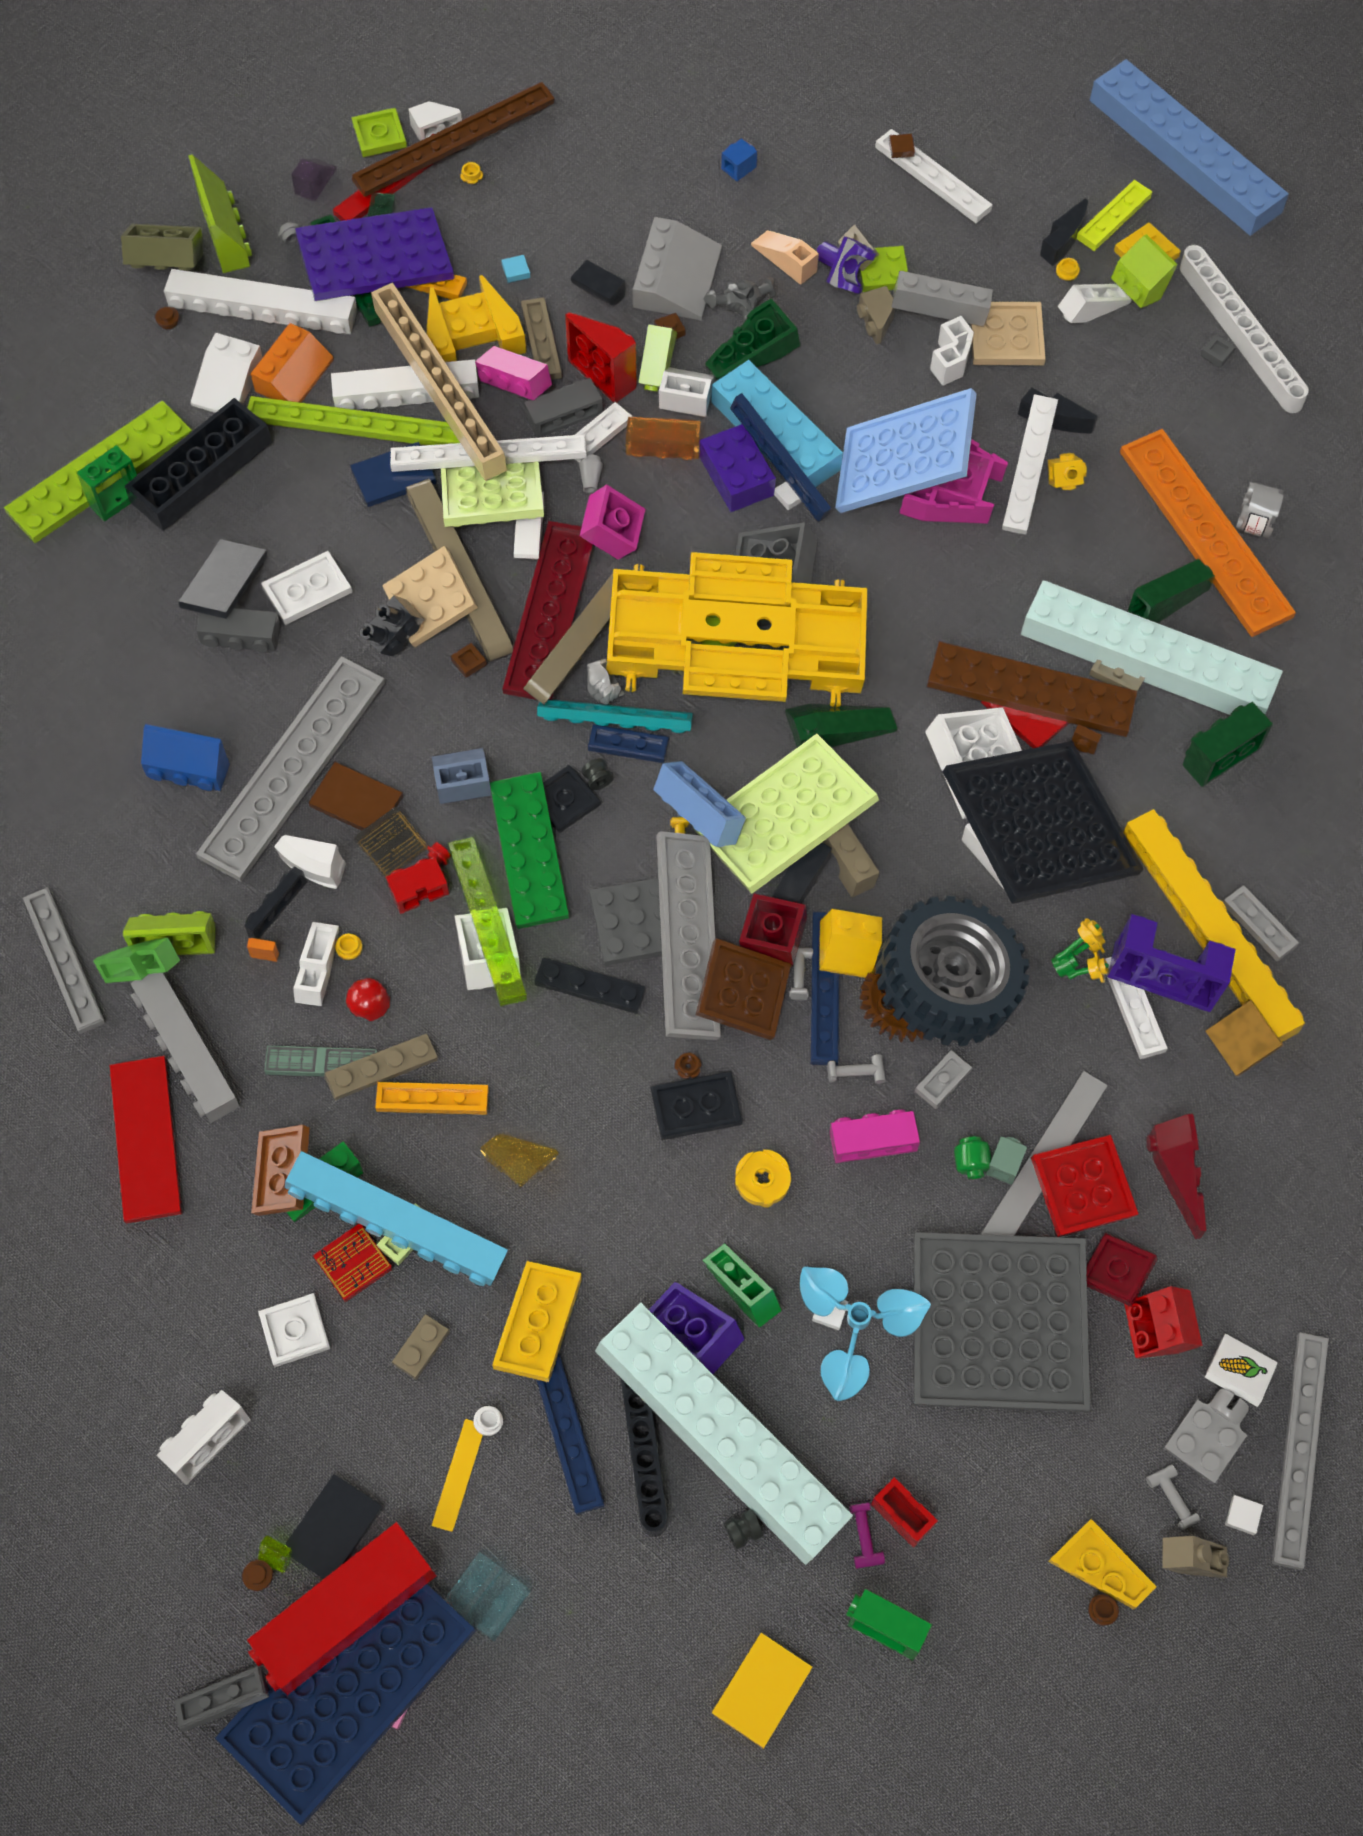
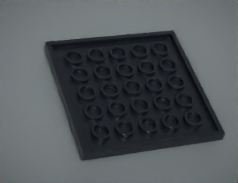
M1073 741L946 765L942 771L1012 904L1139 875L1143 870L1141 863Z

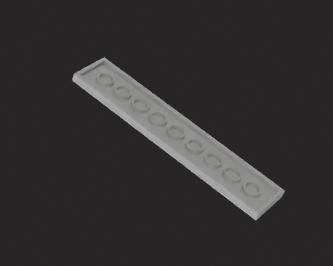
M341 656L196 853L197 858L242 882L384 686V678Z

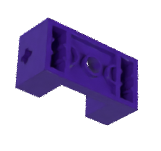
M1131 914L1114 944L1107 977L1211 1012L1230 983L1236 949L1209 941L1198 960L1194 962L1190 959L1153 948L1158 922Z

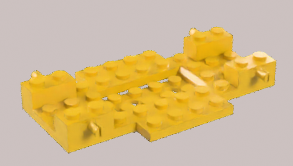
M691 552L690 575L644 571V566L641 564L640 571H638V564L634 565V570L613 569L606 670L609 675H622L626 677L625 690L630 692V683H632L631 692L636 691L637 678H657L658 669L684 671L683 694L786 702L787 679L810 680V690L831 692L830 706L834 707L836 698V707L841 706V693H861L865 680L867 588L845 587L844 580H841L839 586V579L834 581L835 586L791 582L792 560ZM710 615L717 616L720 619V624L709 626L706 623V618ZM761 619H766L770 621L771 628L761 630L758 628L757 622ZM686 639H693L697 642L712 640L723 644L739 642L749 646L766 644L775 648L780 646H788V648H784V650L691 644V641H686Z

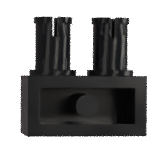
M395 595L386 604L380 605L381 609L377 608L376 617L370 624L366 623L363 625L365 628L361 627L360 629L361 638L369 640L379 653L392 657L403 649L404 643L419 630V626L425 620L407 599Z

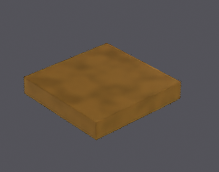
M1252 1000L1206 1030V1033L1236 1076H1240L1284 1046Z

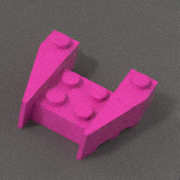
M972 439L967 476L905 494L899 514L921 521L988 523L994 504L983 501L982 497L989 478L1002 482L1008 462L994 453L992 455L979 447V443Z

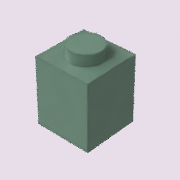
M1001 1136L989 1165L990 1169L986 1175L1012 1185L1027 1146L1022 1145V1142L1016 1138H1004Z

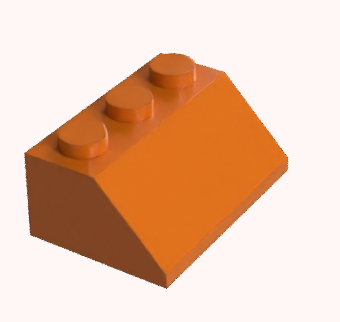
M289 323L251 372L255 392L270 399L301 403L334 358L309 331Z

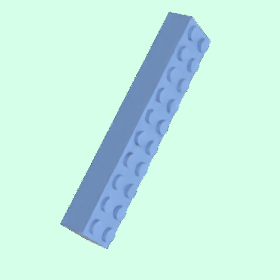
M1127 59L1094 81L1090 101L1250 236L1283 212L1289 195L1288 192Z

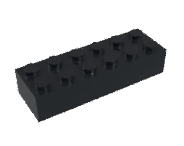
M233 398L124 486L130 503L162 531L166 530L272 443L268 425L237 399Z

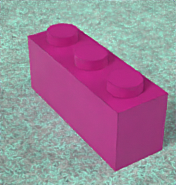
M496 346L490 348L475 361L481 382L531 400H535L552 385L547 364Z
M903 1109L894 1110L889 1115L882 1116L876 1113L867 1114L861 1119L851 1120L849 1117L839 1118L834 1123H831L829 1132L835 1163L917 1152L920 1144L914 1111L906 1112Z

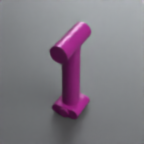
M869 1502L849 1506V1512L855 1514L862 1551L861 1556L853 1557L855 1569L885 1564L884 1553H874L867 1518V1511L871 1510Z

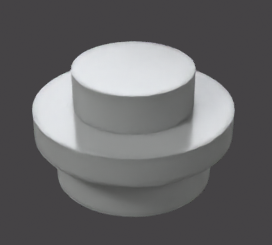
M291 222L282 225L278 233L279 239L284 241L285 244L295 242L297 240L295 228H299V225Z

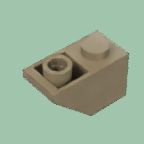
M887 286L861 293L859 304H857L858 315L864 319L866 331L869 336L873 337L876 344L881 343L894 318L895 308H891L893 298Z
M1196 1536L1163 1538V1569L1179 1574L1227 1578V1567L1229 1564L1227 1547Z

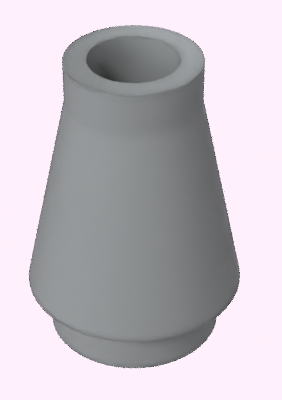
M588 454L587 458H582L579 462L583 491L586 493H594L598 488L603 463L597 455Z

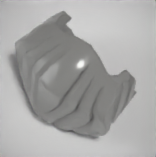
M602 659L587 665L588 692L598 702L608 705L609 701H613V699L625 694L615 676L608 674L606 670L607 663H605L607 662L606 659Z

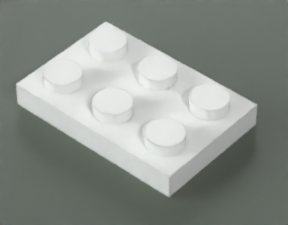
M329 551L261 583L263 590L285 625L352 593L351 586Z

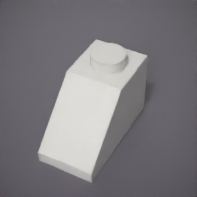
M430 101L408 109L411 127L420 141L433 133L435 134L462 121L459 109Z

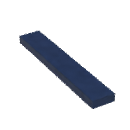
M743 393L737 395L730 407L731 411L816 521L820 522L831 509L829 504Z
M813 912L810 1065H828L829 1061H835L836 1066H838L839 973L819 970L820 920L827 913Z
M558 1353L550 1381L545 1382L537 1379L536 1381L575 1514L580 1515L604 1507V1502Z

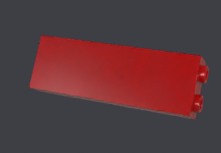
M396 1522L248 1638L247 1641L252 1647L248 1653L258 1667L264 1664L269 1672L265 1678L275 1691L281 1689L288 1695L434 1579L436 1575Z

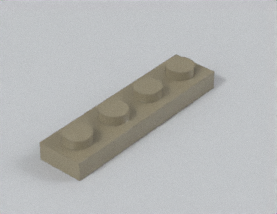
M544 297L521 301L533 360L548 365L551 380L562 378Z
M426 1033L325 1072L324 1077L334 1099L338 1100L374 1086L378 1082L387 1081L437 1061L438 1057Z

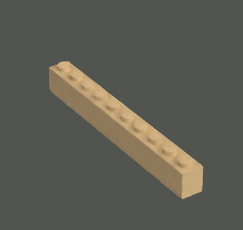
M390 283L371 292L375 312L483 479L486 481L507 471L503 450L395 285Z

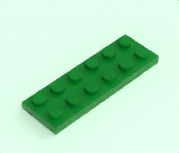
M541 772L490 782L517 929L569 919Z

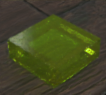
M266 1535L260 1542L258 1560L265 1561L272 1568L284 1573L289 1566L292 1549Z

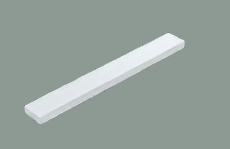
M585 435L497 441L504 452L506 464L587 458ZM461 443L391 448L392 472L475 466Z

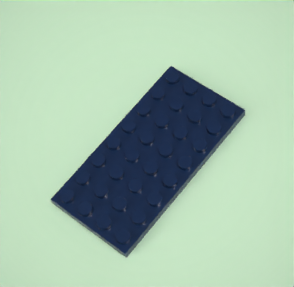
M426 1584L290 1694H285L281 1689L275 1691L267 1681L269 1697L242 1708L215 1739L301 1826H304L475 1634L476 1630Z

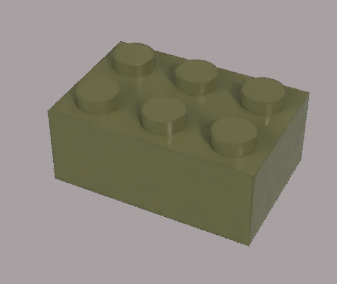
M131 224L121 235L123 264L131 265L132 268H144L146 265L154 266L155 269L160 270L178 267V270L187 271L194 268L203 256L202 227Z

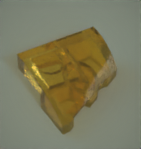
M504 1134L496 1135L481 1147L482 1155L501 1173L504 1172L520 1188L538 1170L542 1172L559 1155L556 1149Z

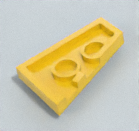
M1092 1519L1048 1561L1132 1609H1135L1156 1588L1155 1584Z

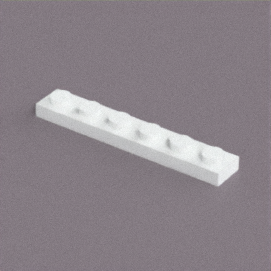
M889 130L876 141L875 148L973 222L977 223L991 212L993 204L915 146L914 157L892 158L889 135H898L894 130Z
M1034 394L1002 530L1024 535L1027 533L1058 399Z

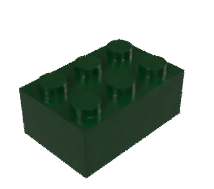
M1253 701L1246 706L1240 705L1231 712L1229 717L1218 719L1211 725L1209 730L1206 732L1199 731L1191 738V745L1185 752L1186 757L1182 765L1198 784L1203 787L1259 751L1273 723Z

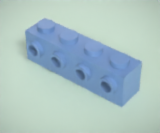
M682 761L663 763L653 790L662 797L664 802L671 805L681 817L692 824L695 830L702 833L712 845L716 847L735 845L746 817Z

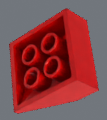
M570 312L565 314L568 361L587 379L591 378L594 385L614 403H617L637 388L636 342L634 338L624 333L618 327Z

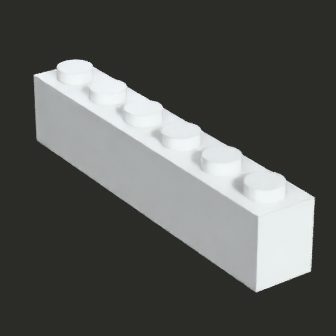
M475 359L445 362L469 399L479 398ZM411 366L331 373L333 400L337 408L358 410L434 402Z

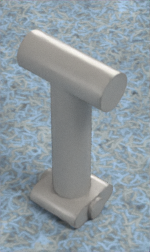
M798 948L794 962V988H791L789 991L791 1000H807L808 991L807 988H804L805 958H812V948Z
M881 1054L872 1056V1064L836 1066L835 1061H829L827 1065L830 1083L835 1082L837 1077L874 1075L876 1084L886 1082Z
M1171 1464L1146 1477V1481L1150 1488L1160 1484L1181 1519L1178 1525L1183 1531L1198 1523L1200 1518L1197 1513L1193 1515L1190 1513L1172 1483L1171 1478L1177 1476L1178 1473Z

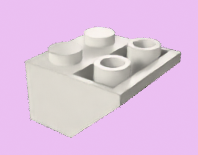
M669 367L664 371L659 389V408L706 417L711 399L712 384L715 383L716 378L709 374Z

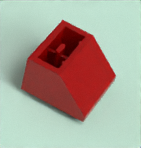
M1170 1286L1136 1298L1132 1307L1124 1304L1135 1358L1179 1354L1203 1346L1190 1290Z

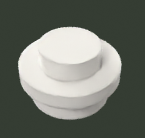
M492 1406L480 1408L474 1416V1427L477 1432L484 1436L495 1435L500 1431L503 1424L501 1412Z

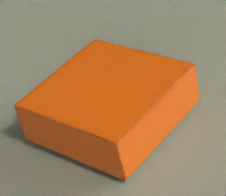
M249 938L247 949L251 958L277 962L279 951L274 941Z

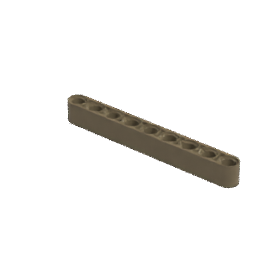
M426 479L407 486L406 492L409 501L434 552L443 546L449 549L478 606L477 609L467 614L466 617L486 658L491 662L512 654L513 648L510 639L454 527H445L443 504L430 479Z

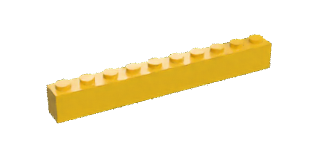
M1153 809L1127 822L1123 833L1129 844L1202 949H1205L1209 941L1236 949L1228 986L1241 1005L1252 1000L1281 1042L1298 1034L1305 1024L1302 1013L1291 1004L1286 990L1277 984L1272 977L1271 969L1268 965L1263 964L1257 956L1254 945L1245 939L1239 924L1228 915L1225 904L1216 898L1208 880L1202 878L1199 874L1194 860L1187 857L1182 850L1181 842L1170 833L1164 818L1158 816Z

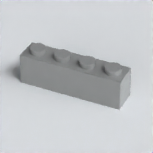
M899 271L891 308L950 320L962 316L966 323L984 326L990 310L993 290Z

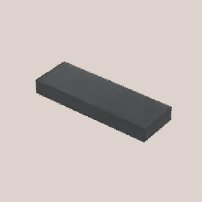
M256 1666L174 1700L179 1729L184 1733L268 1698L269 1692L264 1669L261 1666Z

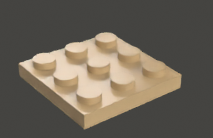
M991 302L984 326L970 324L974 332L972 340L973 365L1045 364L1041 302Z
M445 546L382 585L389 600L393 595L407 599L425 619L419 626V630L409 638L410 643L414 647L422 644L478 608L449 549Z

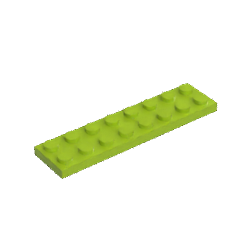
M162 400L6 505L4 509L34 543H37L89 507L76 472L118 445L132 460L136 474H138L180 442L192 430ZM120 471L95 488L97 494L122 478Z

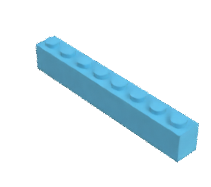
M302 1151L285 1181V1188L288 1189V1194L300 1200H303L305 1197L313 1201V1205L324 1212L332 1210L340 1214V1219L349 1224L355 1225L357 1222L365 1226V1230L374 1236L381 1237V1235L389 1237L392 1239L391 1243L399 1248H412L418 1251L417 1255L424 1260L432 1262L435 1259L443 1263V1268L452 1273L458 1274L460 1271L470 1276L469 1280L479 1286H484L485 1284L491 1286L508 1251L491 1241Z

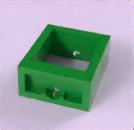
M118 445L76 472L90 508L104 522L131 504L124 486L134 479L137 474L132 460ZM120 471L122 478L97 494L95 488Z
M867 1589L864 1590L862 1596L855 1595L846 1613V1616L851 1618L848 1624L849 1627L912 1661L918 1655L932 1626L931 1623Z

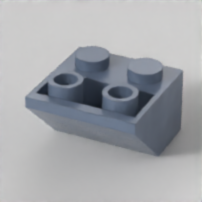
M483 748L432 756L440 804L491 795Z

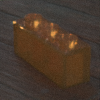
M628 417L626 455H633L635 457L682 458L685 460L699 459L701 421Z

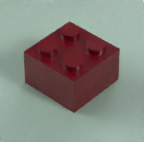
M753 894L739 939L740 947L790 963L793 966L807 921L806 906L804 904Z

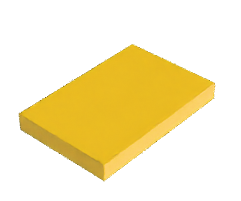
M760 1633L712 1711V1714L764 1749L810 1673L812 1666L763 1633Z

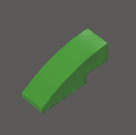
M169 938L154 939L130 945L93 960L105 983L142 980L148 974L168 972L180 961Z

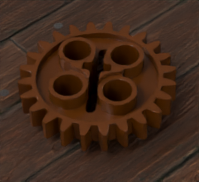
M875 965L872 973L868 972L865 978L866 981H863L861 986L863 991H861L859 999L863 1000L860 1009L868 1010L864 1015V1019H873L870 1025L871 1028L881 1027L879 1035H882L885 1031L889 1032V1040H892L894 1035H898L899 1041L902 1043L905 1036H908L912 1043L916 1038V1034L923 1040V1032L918 1029L911 1032L907 1029L909 1025L907 1021L903 1018L898 1021L893 1016L895 1009L892 1004L889 1005L892 1008L891 1010L882 1006V1004H885L883 997L886 992L885 990L878 989L877 981L882 974H876Z

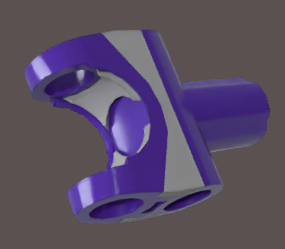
M846 236L843 237L840 247L829 242L820 244L816 250L819 253L818 261L831 267L826 282L835 287L860 294L862 287L857 279L858 269L864 261H874L876 253L867 245Z

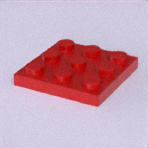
M1111 1135L1042 1152L1031 1157L1058 1238L1139 1215Z

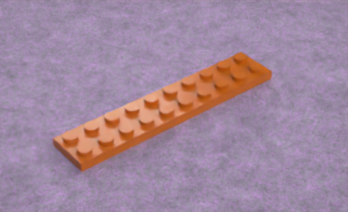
M1163 428L1121 446L1120 454L1196 560L1200 559L1204 565L1211 568L1215 575L1213 584L1251 637L1294 618L1295 610Z

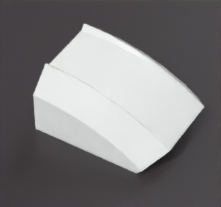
M284 835L274 846L281 859L289 867L293 868L295 866L302 870L305 878L334 889L341 883L346 862L342 859L337 845Z

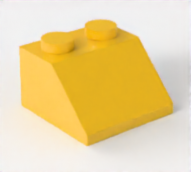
M831 909L820 920L819 970L866 978L868 972L872 973L882 944V917Z

